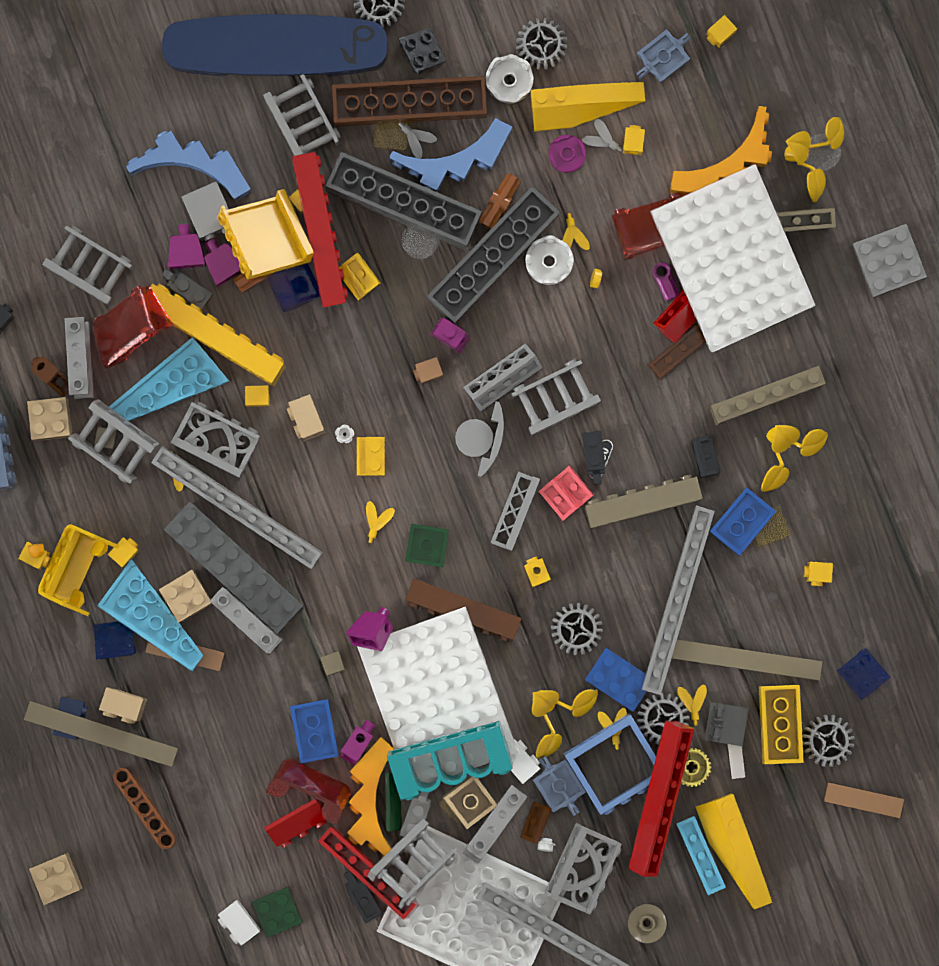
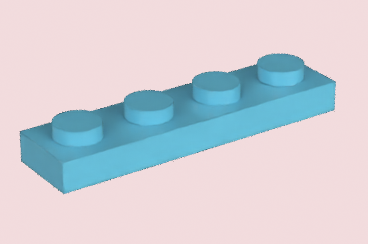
M692 816L676 823L707 895L726 888L695 817Z

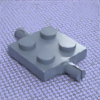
M667 29L637 52L638 57L644 64V67L636 72L637 76L642 79L650 73L662 83L690 60V57L683 48V45L691 40L690 36L688 37L686 33L677 40Z
M546 756L543 757L544 761L542 758L539 759L545 770L534 778L533 781L549 807L552 808V812L562 807H568L573 816L576 813L578 814L580 811L574 802L586 791L566 759L555 765H551Z

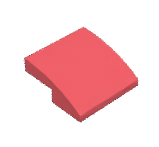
M568 466L538 491L562 520H565L594 495L571 466Z

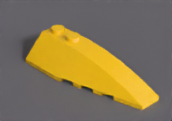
M643 82L575 85L534 89L530 92L534 132L573 128L582 123L590 122L596 118L607 116L621 109L623 110L645 102Z
M730 793L695 806L708 843L753 909L772 903L734 795Z

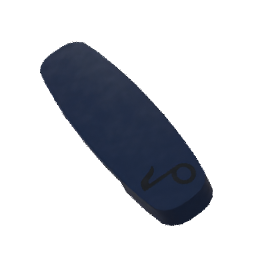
M258 14L219 16L174 22L167 27L163 34L162 51L169 67L175 71L221 77L227 74L247 76L325 74L326 76H337L379 69L387 59L388 42L383 27L373 21L319 15Z

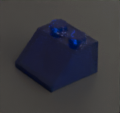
M308 263L277 271L267 278L283 312L301 307L320 297L317 282Z

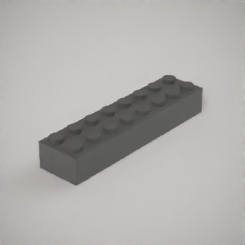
M340 152L326 184V192L465 251L481 218L482 211L343 152Z
M532 186L427 296V300L451 323L456 325L523 255L531 244L559 217L560 212Z
M189 502L165 527L164 530L276 634H279L304 607L301 602L192 502Z

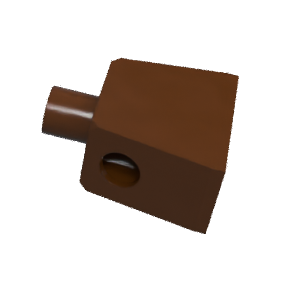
M44 356L32 359L31 366L33 367L31 371L61 397H65L69 392L68 376ZM57 375V376H58L57 381H55V382L52 381V380L54 379V377Z

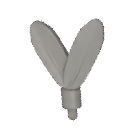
M595 119L594 121L595 129L600 137L586 136L582 138V142L587 146L610 147L615 151L616 149L622 151L619 144L612 140L609 130L600 119Z
M399 122V126L402 127L401 130L407 135L413 155L421 159L423 152L418 140L433 143L437 141L436 136L429 132L411 129L407 124L404 125L402 122Z

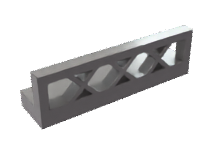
M525 343L463 388L481 412L543 367L536 355ZM524 352L528 353L527 356L519 359V356L521 354H523ZM512 364L510 368L503 370L504 366ZM496 375L493 380L488 381L490 376ZM480 386L479 390L474 393L471 392L473 388Z
M518 472L492 537V544L509 551L513 550L540 481L539 478ZM520 477L531 481L528 489L520 491L518 486ZM520 495L523 503L520 507L514 509L511 500L513 497ZM510 505L511 511L507 512L508 507ZM513 512L516 521L513 525L507 527L504 522L505 515ZM503 523L505 528L500 530L501 525ZM505 530L509 536L506 545L495 541L498 533Z

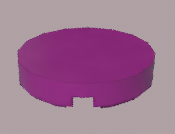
M572 135L559 136L550 145L548 152L549 161L559 172H575L585 162L586 148L579 138Z

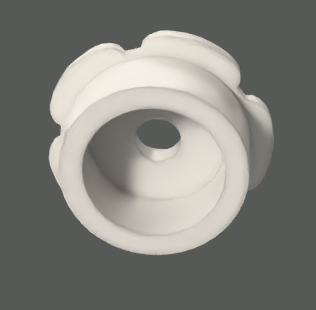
M348 425L338 427L335 431L336 439L340 443L351 442L354 436L353 429L349 428Z
M541 838L537 850L553 852L555 844L552 843V839Z

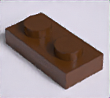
M533 801L520 838L539 844L552 808Z

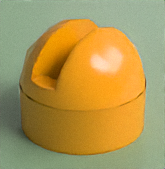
M28 545L29 554L33 558L41 557L44 552V545Z

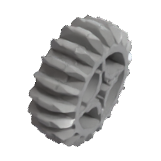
M356 0L358 2L354 3V8H359L355 12L356 15L362 14L360 19L365 20L367 18V21L380 23L384 28L383 23L386 22L388 26H391L390 20L396 23V16H402L399 10H404V5L400 3L405 2V0H395L394 7L386 0H382L383 5L377 7L376 0H368L372 4L370 13L364 8V0ZM380 11L389 12L384 16H377Z
M536 18L535 25L532 21H529V27L523 25L522 28L525 32L519 31L518 35L522 38L516 39V42L521 44L516 46V50L521 51L519 57L526 56L524 59L531 61V68L535 63L538 70L541 64H544V69H548V63L554 67L555 63L553 60L560 63L561 59L559 56L564 57L565 52L562 50L567 49V45L562 44L567 42V38L562 37L565 34L564 30L558 32L560 25L558 24L553 27V20L546 24V18L543 19V23H540L539 18ZM542 30L548 31L551 34H553L555 39H553L552 37H546ZM536 31L537 38L530 41V43H526L528 36ZM540 36L543 43H546L544 45V50H542V47L539 44ZM557 44L555 52L547 57L546 50ZM528 49L538 51L541 58L532 55Z
M577 603L576 609H573V605L569 604V611H567L566 607H562L564 614L562 615L560 612H557L556 614L560 619L553 618L552 620L557 623V626L553 625L551 629H557V633H552L551 635L552 637L557 635L559 639L554 641L555 644L561 641L563 644L559 648L562 650L567 646L566 653H569L572 648L574 649V655H577V649H580L581 654H585V647L589 652L592 651L589 645L592 644L596 647L598 644L594 639L601 640V636L596 634L597 632H603V629H597V625H601L602 621H595L599 614L593 617L591 614L594 612V609L592 608L587 612L588 605L586 604L583 610L580 609V603ZM580 613L575 623L563 621L569 614ZM585 616L590 619L593 632L584 628L583 621ZM579 620H581L580 629L586 633L578 632V635L576 634L573 639L574 630L567 625L573 626L574 624L576 626V623L578 624ZM561 626L571 632L569 642L563 638ZM579 635L590 637L586 643L574 645Z
M661 693L658 700L656 695H652L653 702L647 698L645 701L649 705L646 707L641 704L640 706L645 709L644 713L638 711V715H642L643 719H637V722H643L644 724L639 729H646L643 736L646 737L650 734L651 736L648 739L650 742L655 737V744L657 745L660 743L661 735L654 733L650 727L656 725L664 727L663 722L654 723L658 721L661 714L664 716L672 715V717L668 718V721L678 716L681 723H683L684 719H689V716H683V713L687 712L688 709H680L684 703L680 702L677 705L678 697H674L671 701V694H667L666 699H664V695ZM660 703L670 704L676 711L666 713ZM655 706L657 716L654 720L648 722V713Z
M823 715V721H821L820 717H816L817 724L813 721L809 722L812 729L805 727L809 735H802L803 738H808V742L804 741L803 745L809 746L804 752H812L808 757L809 759L816 756L815 764L822 760V766L825 767L828 761L829 766L833 767V760H835L837 765H840L841 761L839 758L841 757L846 761L847 757L844 753L850 755L852 753L847 749L848 746L854 747V744L849 743V740L855 739L854 736H848L852 729L845 730L848 723L845 722L841 725L842 718L840 717L835 722V715H831L830 721L827 715ZM823 725H833L826 734L817 731ZM838 729L843 735V745L836 740ZM828 735H831L830 740L833 741L834 744H828V746H826V741L820 736L828 737ZM814 736L821 742L819 752L816 751L813 745ZM831 747L840 750L834 756L824 757L825 752Z

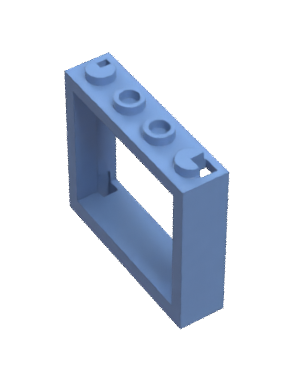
M629 713L563 753L600 815L611 813L615 810L614 806L619 803L624 805L631 800L632 795L636 793L640 795L648 790L647 786H649L651 776L606 804L601 805L574 758L630 725L652 763L655 764L656 756Z

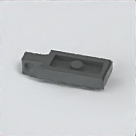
M167 269L162 273V276L169 280L167 285L173 291L201 310H203L213 295L183 273L176 271L173 274Z

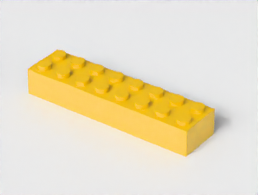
M152 284L141 301V305L148 311L273 387L286 369L281 357L274 353L272 356L269 355L267 349L258 343L254 346L251 344L250 338L241 333L239 336L236 335L234 329L224 323L223 326L218 324L219 321L210 314L203 315V311L192 303L190 306L187 305L185 299L177 294L172 296L170 291L161 284L157 286Z

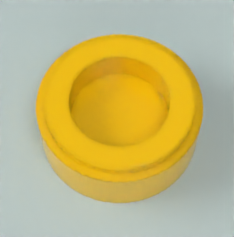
M594 268L590 281V287L598 288L602 277L600 269Z

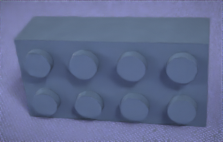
M1 412L0 491L14 489V484L17 481L15 472L12 473L11 465L14 464L13 456L8 452V446L11 444L9 435L5 433L7 419Z

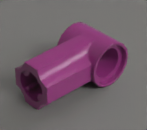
M663 262L656 264L652 276L656 280L664 301H670L680 293L671 275L670 267ZM658 268L666 270L664 277L657 275L656 270Z

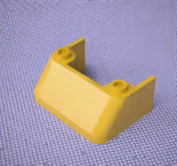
M69 524L64 529L39 584V594L64 607L88 616L89 612L80 608L84 603V594L79 591L94 556L100 557L105 554L108 545L117 549L119 545Z

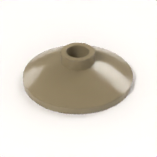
M643 904L636 907L630 913L628 929L636 940L642 943H652L659 940L665 933L667 926L666 917L657 906ZM646 919L650 920L648 927L643 925V921Z

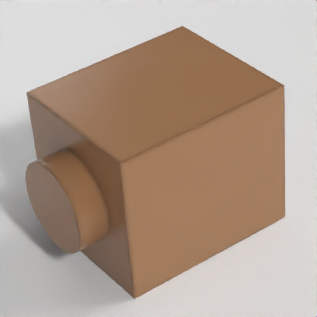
M437 357L415 364L416 369L413 372L416 381L420 380L421 384L443 377Z

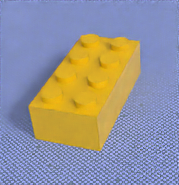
M800 685L759 686L762 764L804 763Z

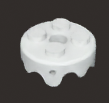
M513 54L495 58L486 73L488 91L496 100L503 103H516L523 100L530 93L533 85V73L528 61ZM507 75H512L515 78V82L508 85L504 82V78Z
M545 236L534 241L529 247L525 259L526 268L530 276L535 281L544 285H555L565 280L572 270L574 261L568 244L555 236ZM545 257H553L555 260L554 265L546 266L544 264Z

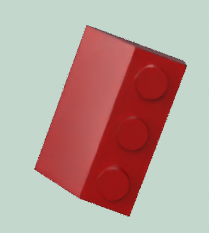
M315 798L267 825L264 829L276 847L281 845L284 848L292 843L291 839L298 835L300 839L309 833V828L315 826L317 829L326 824L325 819L328 816L318 798Z

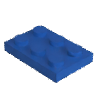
M746 487L710 530V533L740 556L776 511Z
M607 648L604 649L585 678V681L632 712L646 693V691L641 690L646 674Z
M328 699L290 706L300 763L339 756Z

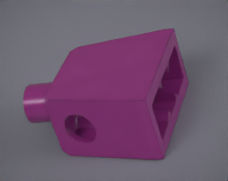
M189 224L178 225L179 236L170 237L169 269L205 267L206 262L198 234H190Z
M215 238L205 243L210 253L204 259L217 287L241 273L240 262L233 255L232 248L227 243L219 246Z
M440 318L430 333L432 337L461 354L470 340L467 332L445 318Z
M381 607L377 613L364 612L346 632L352 645L383 651L393 630V626L388 619L390 615L389 610Z
M365 720L361 728L357 726L340 751L339 756L355 766L373 738L371 732L375 725ZM357 737H361L363 739V742L359 743L356 740Z

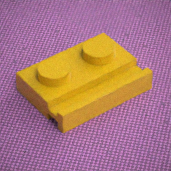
M359 253L353 255L339 267V269H343V281L357 300H361L381 284Z
M357 437V476H385V437Z

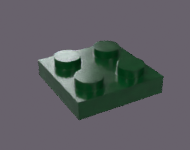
M411 524L405 562L443 568L449 529Z
M288 887L252 901L266 938L303 923Z

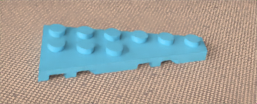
M192 337L109 407L126 420L131 421L230 381Z
M131 559L97 606L193 672L204 657Z

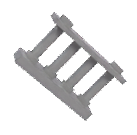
M304 74L300 76L302 84L278 96H272L270 92L263 95L294 156L306 154L331 140L337 146L340 144L338 139L341 138L337 128L332 129L312 91L314 85L311 79H306ZM305 90L308 91L312 100L287 113L280 112L278 108L281 105L280 103ZM313 107L317 108L320 117L295 130L293 128L289 129L287 123L290 122V119ZM323 123L326 125L329 131L328 134L305 146H298L296 142L298 136Z
M66 226L64 229L70 235L55 259L52 258L50 261L46 258L42 265L110 306L113 302L112 297H110V291L125 267L132 271L134 267L130 264L131 260L123 255L119 258L81 235L83 231L77 227L72 226L70 228ZM76 238L85 242L86 245L73 266L65 270L61 267V262ZM92 248H95L102 255L88 278L82 280L77 277V272ZM110 257L119 264L104 288L101 287L98 290L93 287L95 285L94 281Z
M84 317L64 318L69 395H74L75 400L94 398L90 322H85Z
M575 359L565 364V368L526 387L522 384L514 388L515 392L512 393V397H520L531 420V427L528 428L531 436L601 402L598 394L595 396L592 393L590 394L577 368L582 365L581 360L577 362ZM571 371L583 396V402L578 404L572 401L560 377ZM550 380H554L566 404V410L560 413L558 410H555L543 386L544 383ZM534 388L537 389L549 413V418L543 421L541 418L538 419L526 392Z
M97 399L89 406V409L93 411V415L80 435L74 433L68 439L72 441L74 447L83 449L116 473L121 481L131 484L137 479L132 472L146 452L152 453L160 444ZM103 418L108 422V427L97 444L93 446L86 438L97 421ZM118 429L123 433L124 437L111 457H109L101 450L114 430ZM134 441L139 445V449L125 469L117 463V460L129 442Z
M222 587L210 600L216 608L266 653L271 654L281 643L282 639L227 588Z
M511 785L463 851V854L476 864H479L527 796Z
M424 819L402 838L369 871L367 876L372 881L382 878L403 898L399 904L401 909L405 905H411L416 899L415 895L445 865L449 867L456 859L454 857L457 851L455 848L447 853L427 834L426 829L429 823ZM417 838L419 840L422 839L442 858L436 866L431 864L414 847L413 842ZM404 851L410 853L429 871L422 880L400 860V855ZM390 865H395L416 885L409 893L387 873V868Z

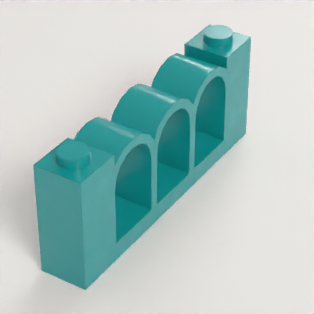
M500 721L388 751L387 755L400 800L415 799L420 791L431 792L440 785L441 781L448 785H457L466 778L467 774L475 778H483L492 770L494 774L504 775L513 769L512 758ZM483 738L490 762L486 767L478 769L469 764L463 744ZM457 746L463 771L458 775L451 776L443 771L437 751ZM431 753L437 778L429 783L420 781L416 776L411 758Z

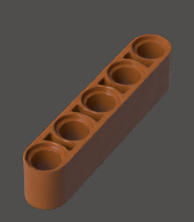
M128 768L117 769L113 774L114 782L157 844L163 849L173 847L176 843V835L133 773ZM120 771H125L128 775L125 782L118 779ZM131 787H136L139 791L136 798L131 797L129 794ZM142 803H147L150 807L147 814L142 813L140 810ZM153 819H158L161 822L159 829L152 828L151 821ZM164 835H169L172 838L170 845H165L162 842Z

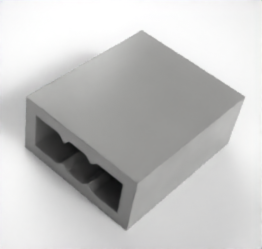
M217 182L181 196L201 241L205 240L207 242L216 238L215 235L221 232L225 234L223 225L219 224L218 214L223 205L226 210L229 209Z

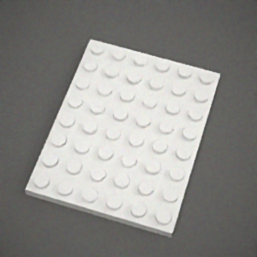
M756 164L650 211L711 352H715L815 306Z
M466 606L391 633L383 651L357 646L394 749L500 721L510 755L518 753ZM483 738L463 744L471 766L476 768L490 762ZM457 746L437 751L442 769L446 774L453 776L463 771ZM431 753L411 758L416 776L420 781L429 783L437 778Z
M427 826V834L447 853L453 848L457 850L454 855L456 859L449 867L445 865L415 895V901L420 906L407 920H403L388 906L377 932L450 966H532L544 938L476 899V896L486 881L553 920L561 902L544 894L549 882L487 853L480 863L476 864L463 854L468 844ZM422 839L418 840L415 848L431 864L436 866L442 858ZM411 855L407 866L422 880L429 871ZM403 873L399 884L409 893L416 885ZM561 891L559 895L563 897L566 891Z

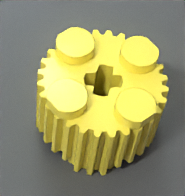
M696 748L689 749L686 765H689V762H693V765H696V769L689 773L685 765L681 781L682 785L690 787L694 785L696 787L697 784L701 785V782L704 783V779L707 780L706 777L711 772L709 770L711 762H708L709 758H706L707 755Z

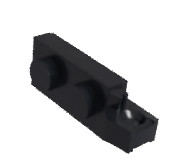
M601 431L582 433L586 472H588V476L593 475L594 485L602 484L601 474H605L606 468Z
M350 870L345 872L344 876L348 881L345 884L346 891L364 922L367 923L381 915L382 911L368 887L360 879L355 878Z

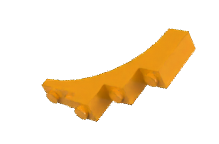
M758 107L750 134L731 156L705 169L673 171L670 193L690 194L747 168L744 165L752 166L756 164L758 167H766L767 162L770 163L772 157L769 145L762 144L765 143L767 132L764 131V124H768L769 119L766 107Z
M380 737L350 771L352 773L351 778L358 785L361 782L364 785L349 801L351 804L349 808L357 815L361 813L362 816L347 833L350 835L348 839L355 845L359 843L362 846L367 840L369 841L368 846L375 853L380 851L385 856L392 848L385 839L378 822L376 791L380 775L388 761V751L394 750V748Z

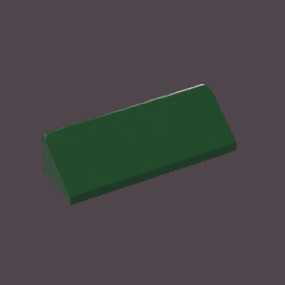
M386 772V830H401L400 796L392 772Z

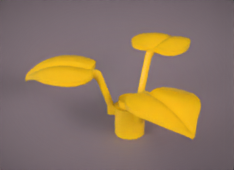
M832 117L827 122L825 135L828 140L826 142L811 145L810 135L806 131H800L786 140L788 147L785 150V159L797 162V165H802L811 170L807 175V188L813 203L820 198L826 184L825 174L822 169L818 168L815 170L813 166L804 162L807 160L808 152L811 148L830 144L831 148L835 150L841 146L844 139V126L840 117Z
M775 425L774 428L770 429L766 437L772 443V450L776 453L780 465L773 466L766 473L761 491L767 492L777 489L788 479L789 470L784 467L780 453L786 451L794 444L802 448L800 453L803 456H812L824 446L828 433L822 429L812 430L804 437L803 443L800 444L797 442L800 437V432L797 428L787 425Z
M588 689L579 693L573 701V706L559 701V694L556 691L539 690L533 692L532 714L535 717L544 716L551 730V734L545 735L538 744L536 751L537 760L543 759L544 756L552 755L562 743V736L555 734V730L546 713L552 711L555 704L573 710V716H582L594 706L598 696L597 689Z

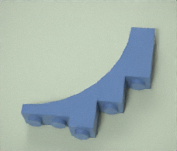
M495 118L487 132L477 142L451 156L438 159H419L392 151L389 159L392 162L391 165L400 170L404 168L409 171L408 174L415 178L422 177L420 180L421 186L438 192L447 173L450 174L449 178L452 180L464 182L474 162L477 163V167L483 170H487V168L492 170L512 132V126Z
M172 131L160 133L157 136L158 139L155 140L158 145L156 149L154 147L145 151L144 156L131 159L128 162L129 165L126 166L131 176L158 166L175 165L192 168L215 179L229 192L235 202L252 193L228 151H219L213 155V159H210L200 141H192L182 150Z

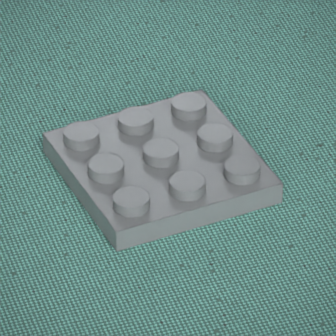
M907 224L852 244L872 297L927 277Z

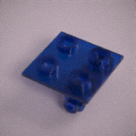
M119 621L94 625L96 660L135 655L136 649L131 629Z
M866 648L859 651L856 656L837 670L861 700L891 678Z

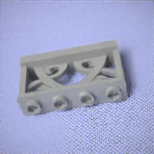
M199 401L196 404L191 402L171 444L241 478L261 439L258 435L259 432L251 427H248V429L241 427L242 423L233 418L230 421L223 418L225 414L214 410V412L207 410L208 406ZM196 413H201L205 417V420L202 422L197 418L199 428H195L192 424V416ZM210 417L220 422L210 423ZM188 424L193 432L184 440H181L180 438ZM230 427L238 430V432L233 435ZM222 428L227 436L229 447L222 446L215 449L212 454L207 453L209 443L203 433ZM198 436L204 440L202 447H198L196 444L197 441H201L197 438ZM240 436H247L250 439L248 448L243 450L236 448V445H243L245 443L239 441ZM221 451H230V454L226 453L225 458H220L219 453ZM237 453H246L240 467H235Z
M576 823L544 894L590 915L597 906L599 894L605 888L607 876L613 870L614 860L621 852V843ZM590 834L598 839L591 845L585 839V836ZM600 843L608 845V850L604 856L601 854L604 848H598L595 851V847ZM579 850H582V853H584L585 850L587 851L583 856H577ZM590 856L594 874L578 882L577 872L572 865L574 862H582ZM569 873H572L573 875V883H571V878L567 880V876ZM576 890H578L581 898L584 892L588 893L584 902H577L575 898ZM571 891V900L560 896V892Z

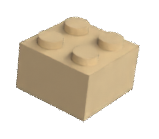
M310 394L288 402L290 407L287 408L290 419L292 421L295 420L297 424L293 427L298 439L302 438L305 442L325 434Z
M61 397L27 401L31 440L68 438L72 435L68 398Z
M190 570L159 589L178 623H182L212 605L210 596L194 570Z
M106 687L99 710L104 711L103 715L116 718L118 715L122 717L121 721L132 724L135 721L141 720L147 699L115 688Z
M472 776L466 778L442 797L466 829L497 806L479 779Z
M69 853L29 869L43 905L83 889Z

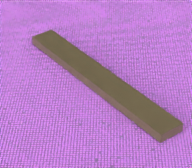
M683 640L676 641L672 659L819 681L823 662Z
M32 701L29 702L24 716L26 721L171 767L178 749Z

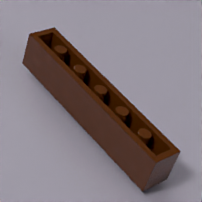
M414 578L405 599L408 601V606L416 609L422 606L427 608V613L437 616V613L446 614L466 606L473 626L481 628V633L490 636L491 633L498 634V639L509 642L510 639L514 640L522 619Z

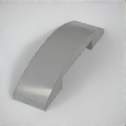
M497 401L495 402L491 422L498 423L490 459L482 457L478 472L479 478H482L493 465L502 443L504 421L500 402Z

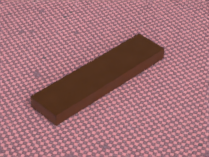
M697 323L676 343H673L648 364V367L659 380L706 342L699 324Z

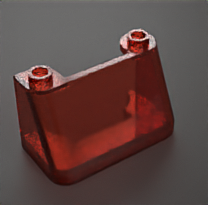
M677 192L669 195L670 198L629 210L621 208L614 211L615 214L611 218L624 261L632 259L638 253L642 255L645 252L665 247L650 211L685 195Z
M150 285L135 287L131 290L132 294L104 316L100 315L93 320L92 329L100 361L105 369L124 363L129 359V353L149 338L156 336L159 330H166L173 325Z
M292 759L282 761L265 792L274 797H282L292 787L323 801L325 804L322 809V816L325 820L335 825L339 823L351 796V789L347 784Z

